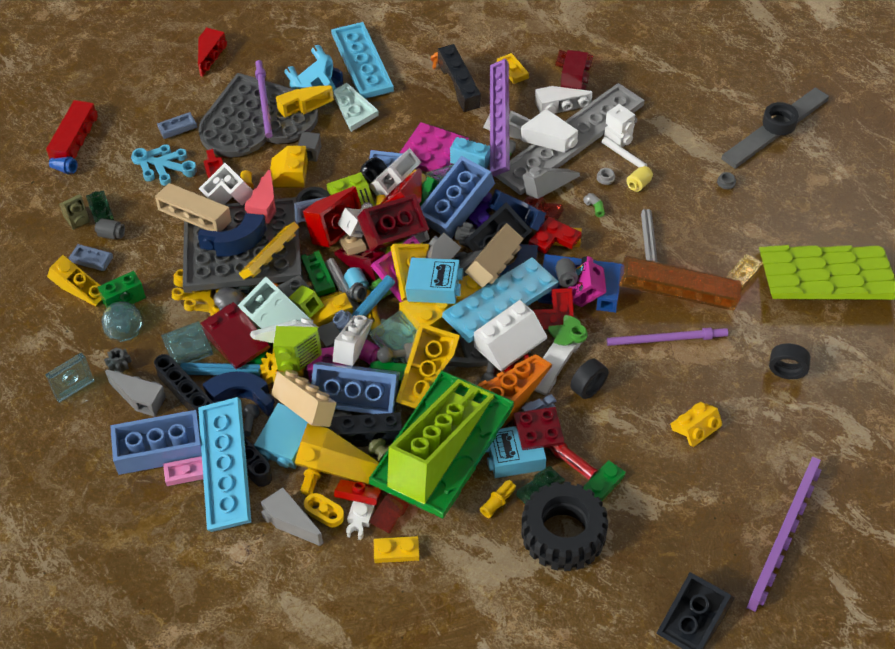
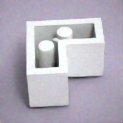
M226 163L199 188L207 198L220 204H226L233 197L243 205L253 194V190Z

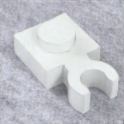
M353 501L347 518L348 523H350L346 529L347 537L350 538L353 531H358V539L361 540L363 538V526H370L375 505Z

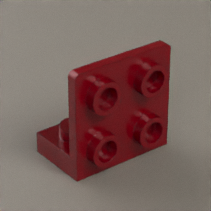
M556 407L514 413L513 427L516 426L522 450L564 444Z

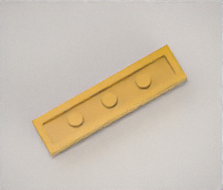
M295 222L285 226L239 272V275L243 279L249 276L253 278L261 272L260 267L267 265L273 259L272 255L274 253L277 254L285 247L283 243L285 241L289 242L296 236L294 232L299 226Z

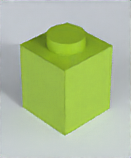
M303 285L288 297L309 318L324 306L316 292Z

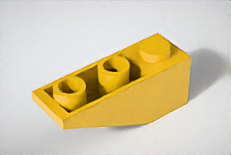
M64 255L49 268L47 277L61 289L94 306L102 300L97 288L100 284Z

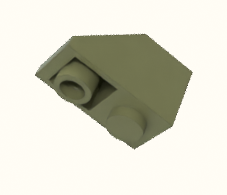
M80 194L59 203L63 217L73 230L90 222Z

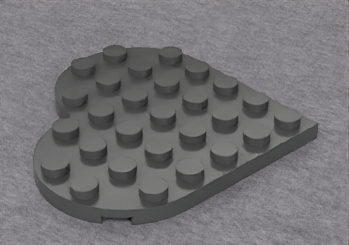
M237 73L202 118L199 124V136L203 146L207 150L213 149L216 155L227 158L244 156L259 150L266 141L282 144L299 140L302 132H311L318 122V109L304 115L301 111H298L285 118L277 109L276 96L293 91L294 89L265 81L273 134L271 138H267L265 136L258 80L254 77Z

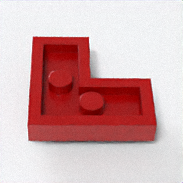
M548 217L531 238L529 245H538L537 250L544 254L548 252L555 242L572 250L581 239L582 232Z
M572 288L552 289V309L533 310L543 330H549V326L563 325L565 315L574 317Z

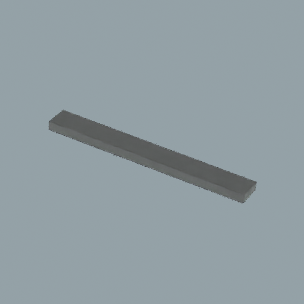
M815 87L794 102L792 106L798 111V122L826 103L829 96ZM776 115L772 118L779 122L790 121L781 115ZM761 126L725 152L721 159L736 169L781 135L772 134L764 126Z

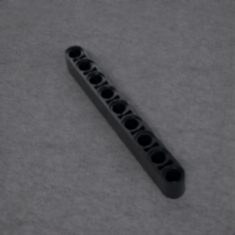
M161 354L155 358L154 365L159 379L188 411L196 410L199 418L198 407L213 404V401L170 355ZM244 436L246 459L252 458L246 460L247 475L257 486H267L272 481L270 464Z

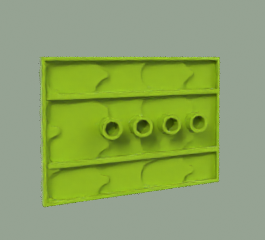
M789 245L759 247L773 299L895 300V276L885 250L880 246L790 247Z

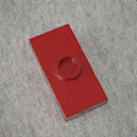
M343 479L339 481L334 490V497L370 505H377L382 495V490L379 487Z

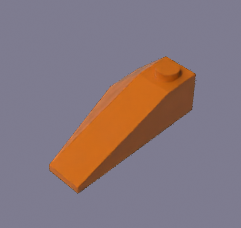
M535 354L515 364L513 369L505 373L502 371L490 381L484 380L477 385L514 401V407L500 429L504 428L513 419L514 413L521 409L552 367L550 362Z

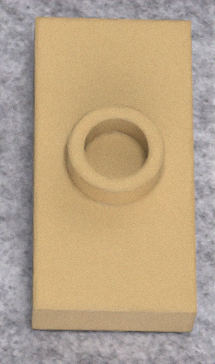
M346 234L339 239V243L348 256L367 250L365 243L360 237H350Z

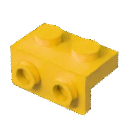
M699 402L686 413L680 415L670 425L672 431L687 436L689 445L695 447L722 426V421L718 408Z

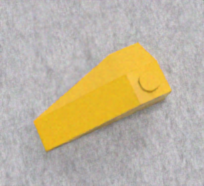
M338 291L321 297L320 300L324 306L310 319L319 328L322 325L333 322L335 314L340 310L349 311L352 315L353 307L346 293Z
M423 323L419 324L396 403L412 408L418 406L441 370L443 371L454 356L460 335Z

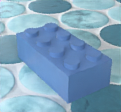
M461 156L421 205V210L428 227L441 235L444 232L452 239L456 233L457 226L463 225V222L468 219L494 186L495 182L491 171Z
M325 362L313 364L311 384L318 386L321 392L329 394V398L337 402L335 409L369 414L396 413L400 372Z
M196 410L110 425L113 462L119 475L163 467L164 463L202 456L200 424Z

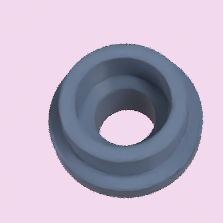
M340 310L335 314L333 323H335L338 329H343L351 320L352 315L349 311Z

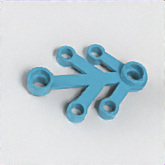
M162 145L150 151L138 148L133 151L131 156L132 162L141 166L145 181L154 180V171L149 168L148 163L154 164L159 174L160 183L164 186L171 183L170 175L166 173L164 167L181 171L186 177H193L197 172L196 164L193 161H185L182 164L171 162L174 159L179 161L185 160L187 153L185 149H178L176 152L171 153L169 145Z

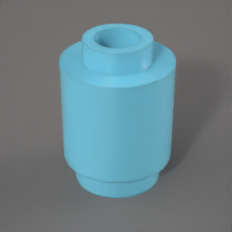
M352 267L347 270L344 279L349 288L354 283L359 282L369 290V282L361 268Z

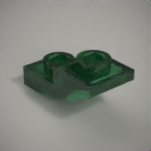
M104 190L86 195L95 224L101 218L114 220Z
M548 466L535 474L533 481L518 489L516 496L525 504L527 500H530V496L535 491L539 493L540 488L544 485L550 487L551 483L554 482L563 484L565 479L551 466Z

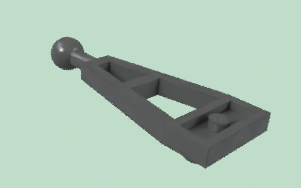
M457 331L451 332V333L460 335ZM460 335L459 339L465 358L452 357L446 366L467 368L487 366L488 359L474 347V340L468 343ZM413 342L404 344L403 349L400 350L381 347L377 352V358L382 363H388L392 358L405 357L407 362Z

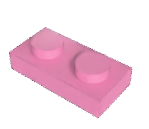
M202 456L163 464L167 486L203 479Z

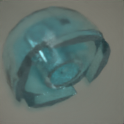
M123 301L109 305L104 310L101 319L105 335L111 340L114 338L121 342L136 337L141 326L143 327L139 310L134 305Z

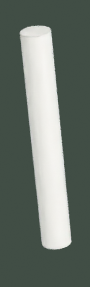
M607 137L602 139L604 145L638 168L647 166L646 163Z

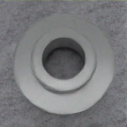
M602 168L597 173V181L604 185L612 184L615 181L613 170Z

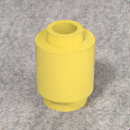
M647 166L637 168L627 177L628 187L636 192L641 191L652 180L653 173L651 169Z

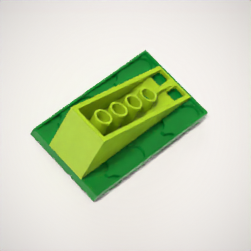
M441 370L369 477V484L379 487V489L443 519L475 471L477 464L496 438L498 431L509 417L514 407V401Z

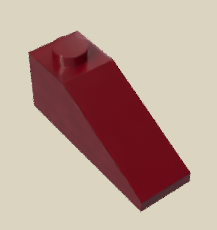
M343 247L334 252L335 256L350 268H361L367 280L374 282L380 278L371 265L384 256V252H371L370 249H367L364 252L348 256Z

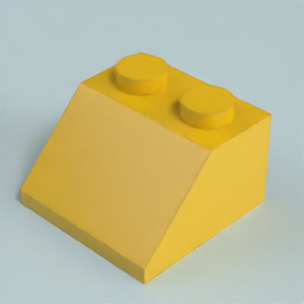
M287 146L272 158L270 170L273 187L305 188L308 165L306 146Z

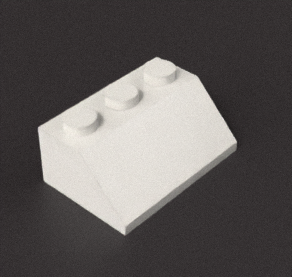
M519 300L474 332V347L502 372L545 341L547 335L535 313Z

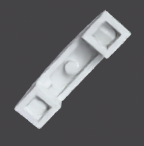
M553 342L543 359L552 364V367L534 391L547 396L556 383L558 374L572 353H576L582 343L562 346Z

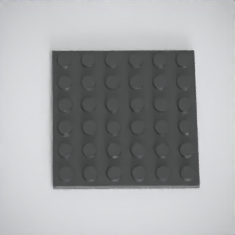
M296 197L275 199L276 213L270 223H266L267 229L261 241L250 250L233 256H216L215 250L200 249L197 234L200 229H205L184 221V292L258 285L265 277L274 283L286 282L298 275L302 278L299 228L294 232L296 236L289 242L285 241L283 243L285 247L277 254L274 253L272 255L273 259L267 265L260 267L261 272L253 278L249 276L245 279L239 275V272L285 226L292 222L298 225L295 220L294 207ZM240 203L224 204L229 207L232 221L221 232L232 230L241 224L247 213L245 211V203L243 205Z

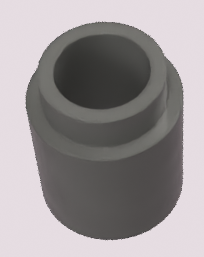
M101 218L95 224V232L98 237L113 240L122 239L125 234V225L119 221Z
M568 258L560 259L555 267L560 285L564 287L575 285L578 281V274L574 262Z

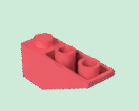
M268 170L264 177L261 178L259 185L253 190L252 196L245 203V211L247 213L264 215L267 224L270 223L276 213L271 170Z

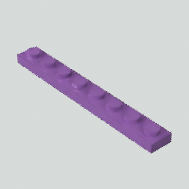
M506 59L490 65V171L494 177L510 171L509 63Z
M812 457L750 597L747 608L756 612L759 604L763 606L766 601L768 592H765L767 586L772 587L777 575L773 573L775 567L780 568L784 559L781 552L783 549L788 550L792 538L788 537L790 531L795 533L799 524V520L796 519L797 515H803L807 503L803 501L805 497L810 499L815 487L811 483L813 480L817 482L822 471L818 468L820 459Z

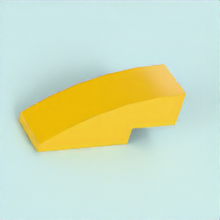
M331 85L306 87L276 96L277 109L285 118L298 111H301L304 115L334 101Z

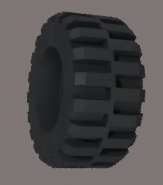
M554 482L551 483L550 487L547 485L541 487L539 493L535 491L530 496V500L526 501L522 513L521 535L524 539L525 549L530 550L529 555L533 559H539V564L543 566L548 564L551 566V569L557 571L558 568H564V571H571L572 567H576L578 570L584 568V563H587V565L595 561V556L597 557L601 554L608 529L607 510L603 506L601 499L594 497L595 493L590 489L586 491L583 489L584 486L580 484L575 486L571 485V482H564V484ZM568 515L579 520L585 527V530L574 537H559L549 532L544 523L553 516Z

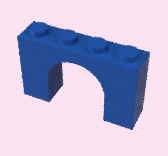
M545 254L543 268L558 280L555 267L560 259H570L574 262L576 268L581 265L582 259ZM593 260V263L603 267L606 283V293L598 297L596 310L616 313L622 264ZM560 283L558 284V287L555 289H560ZM551 291L539 298L538 302L552 304Z

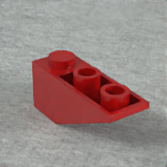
M206 27L198 38V67L201 77L209 71L211 65L227 46L225 33Z

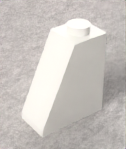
M547 109L521 127V140L523 142L564 153L570 148L575 147L578 142V130Z

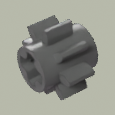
M463 222V226H457L455 240H459V244L462 246H467L464 240L476 230L473 229L474 225L471 223Z
M115 348L107 352L109 358H105L104 361L109 370L123 372L129 369L127 363L132 362L126 349Z

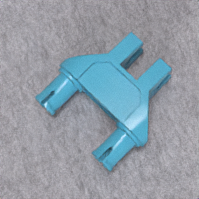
M315 45L317 51L314 48L311 49L317 61L300 75L297 74L293 66L288 67L290 73L285 69L284 73L289 78L292 89L296 90L323 85H331L333 91L337 89L331 80L333 60L330 55L325 54L320 45Z

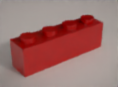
M78 100L72 102L46 148L49 159L72 157L74 159L77 157L78 150L84 144V139L90 133L94 121L98 118V112L95 109L94 103Z

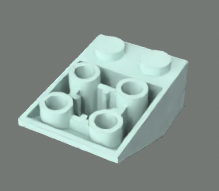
M267 277L238 305L261 329L292 320L301 321V318L310 319Z

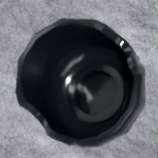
M377 157L370 158L361 166L360 172L369 185L387 168V165Z

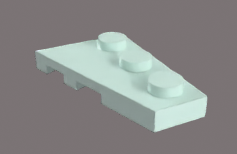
M348 83L333 91V96L351 132L379 116L378 110Z

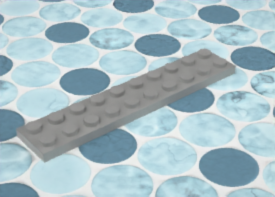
M616 84L565 121L578 130V142L575 147L570 148L564 153L532 144L510 160V171L495 177L519 195H522L526 192L523 174L529 172L534 167L559 168L604 135L605 127L608 126L606 124V114L609 110L621 104L634 113L644 106V100L621 84Z

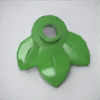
M569 315L564 316L563 325L548 327L550 334L555 337L554 343L566 346L572 343H582L588 337V332L581 325L580 321Z

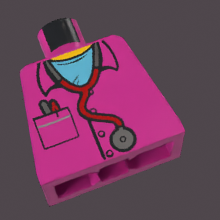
M583 257L581 265L576 268L578 281L575 285L568 287L572 288L573 303L580 307L606 293L603 267L593 263L592 257Z

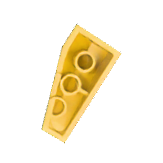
M307 423L295 460V465L356 482H363L371 485L369 484V477L379 464L378 461L330 429L312 426Z

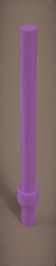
M257 60L255 76L259 85L265 136L271 138L273 134L265 85L266 72L263 69L262 61Z
M710 327L702 328V330L612 337L607 338V346L699 338L712 340V337L728 336V329H712Z

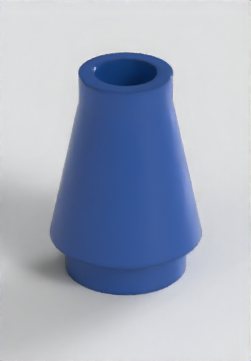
M72 157L51 158L49 160L50 168L68 175L75 173L78 167L77 161Z

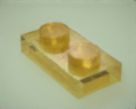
M745 254L728 273L724 282L742 291L762 268L763 263Z

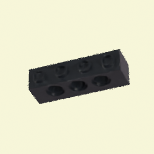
M401 412L333 417L330 427L325 428L330 429L355 447L369 446L371 441L383 438L386 441V445H391L402 430Z

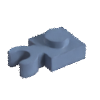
M550 394L542 401L540 398L533 402L530 401L522 407V412L556 407L554 405L556 399Z

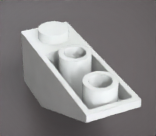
M557 86L535 90V104L540 113L545 109L553 114L583 108L592 102V91Z
M354 315L335 339L333 362L349 366L354 365L359 358L373 319H368L363 315Z

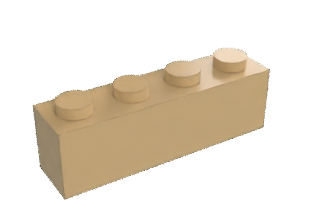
M168 183L155 195L159 211L205 230L221 232L232 221L228 206L179 186Z
M506 223L466 269L465 273L482 288L487 283L492 284L506 268V265L514 258V255L521 249L519 244L524 238Z
M286 370V372L277 371L271 395L310 425L330 427L337 402L329 398V394L321 392L318 386L308 383V379L298 376V372L293 370Z

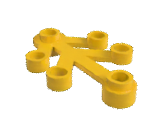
M183 269L177 270L174 274L173 282L178 287H183ZM174 288L172 290V298L174 300H185L184 309L186 311L209 312L210 316L220 311L218 306L214 304V300L210 297L212 289L192 291L193 293H185L182 288ZM196 301L204 302L205 304H196Z

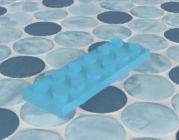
M360 22L331 29L333 39L357 92L364 98L394 92V86L364 23Z
M530 258L497 278L492 284L484 286L445 310L442 318L470 343L474 340V332L514 303L521 300L528 306L549 293L552 289L557 288L559 281L534 258Z
M236 397L198 407L207 530L214 532L251 523L241 400Z

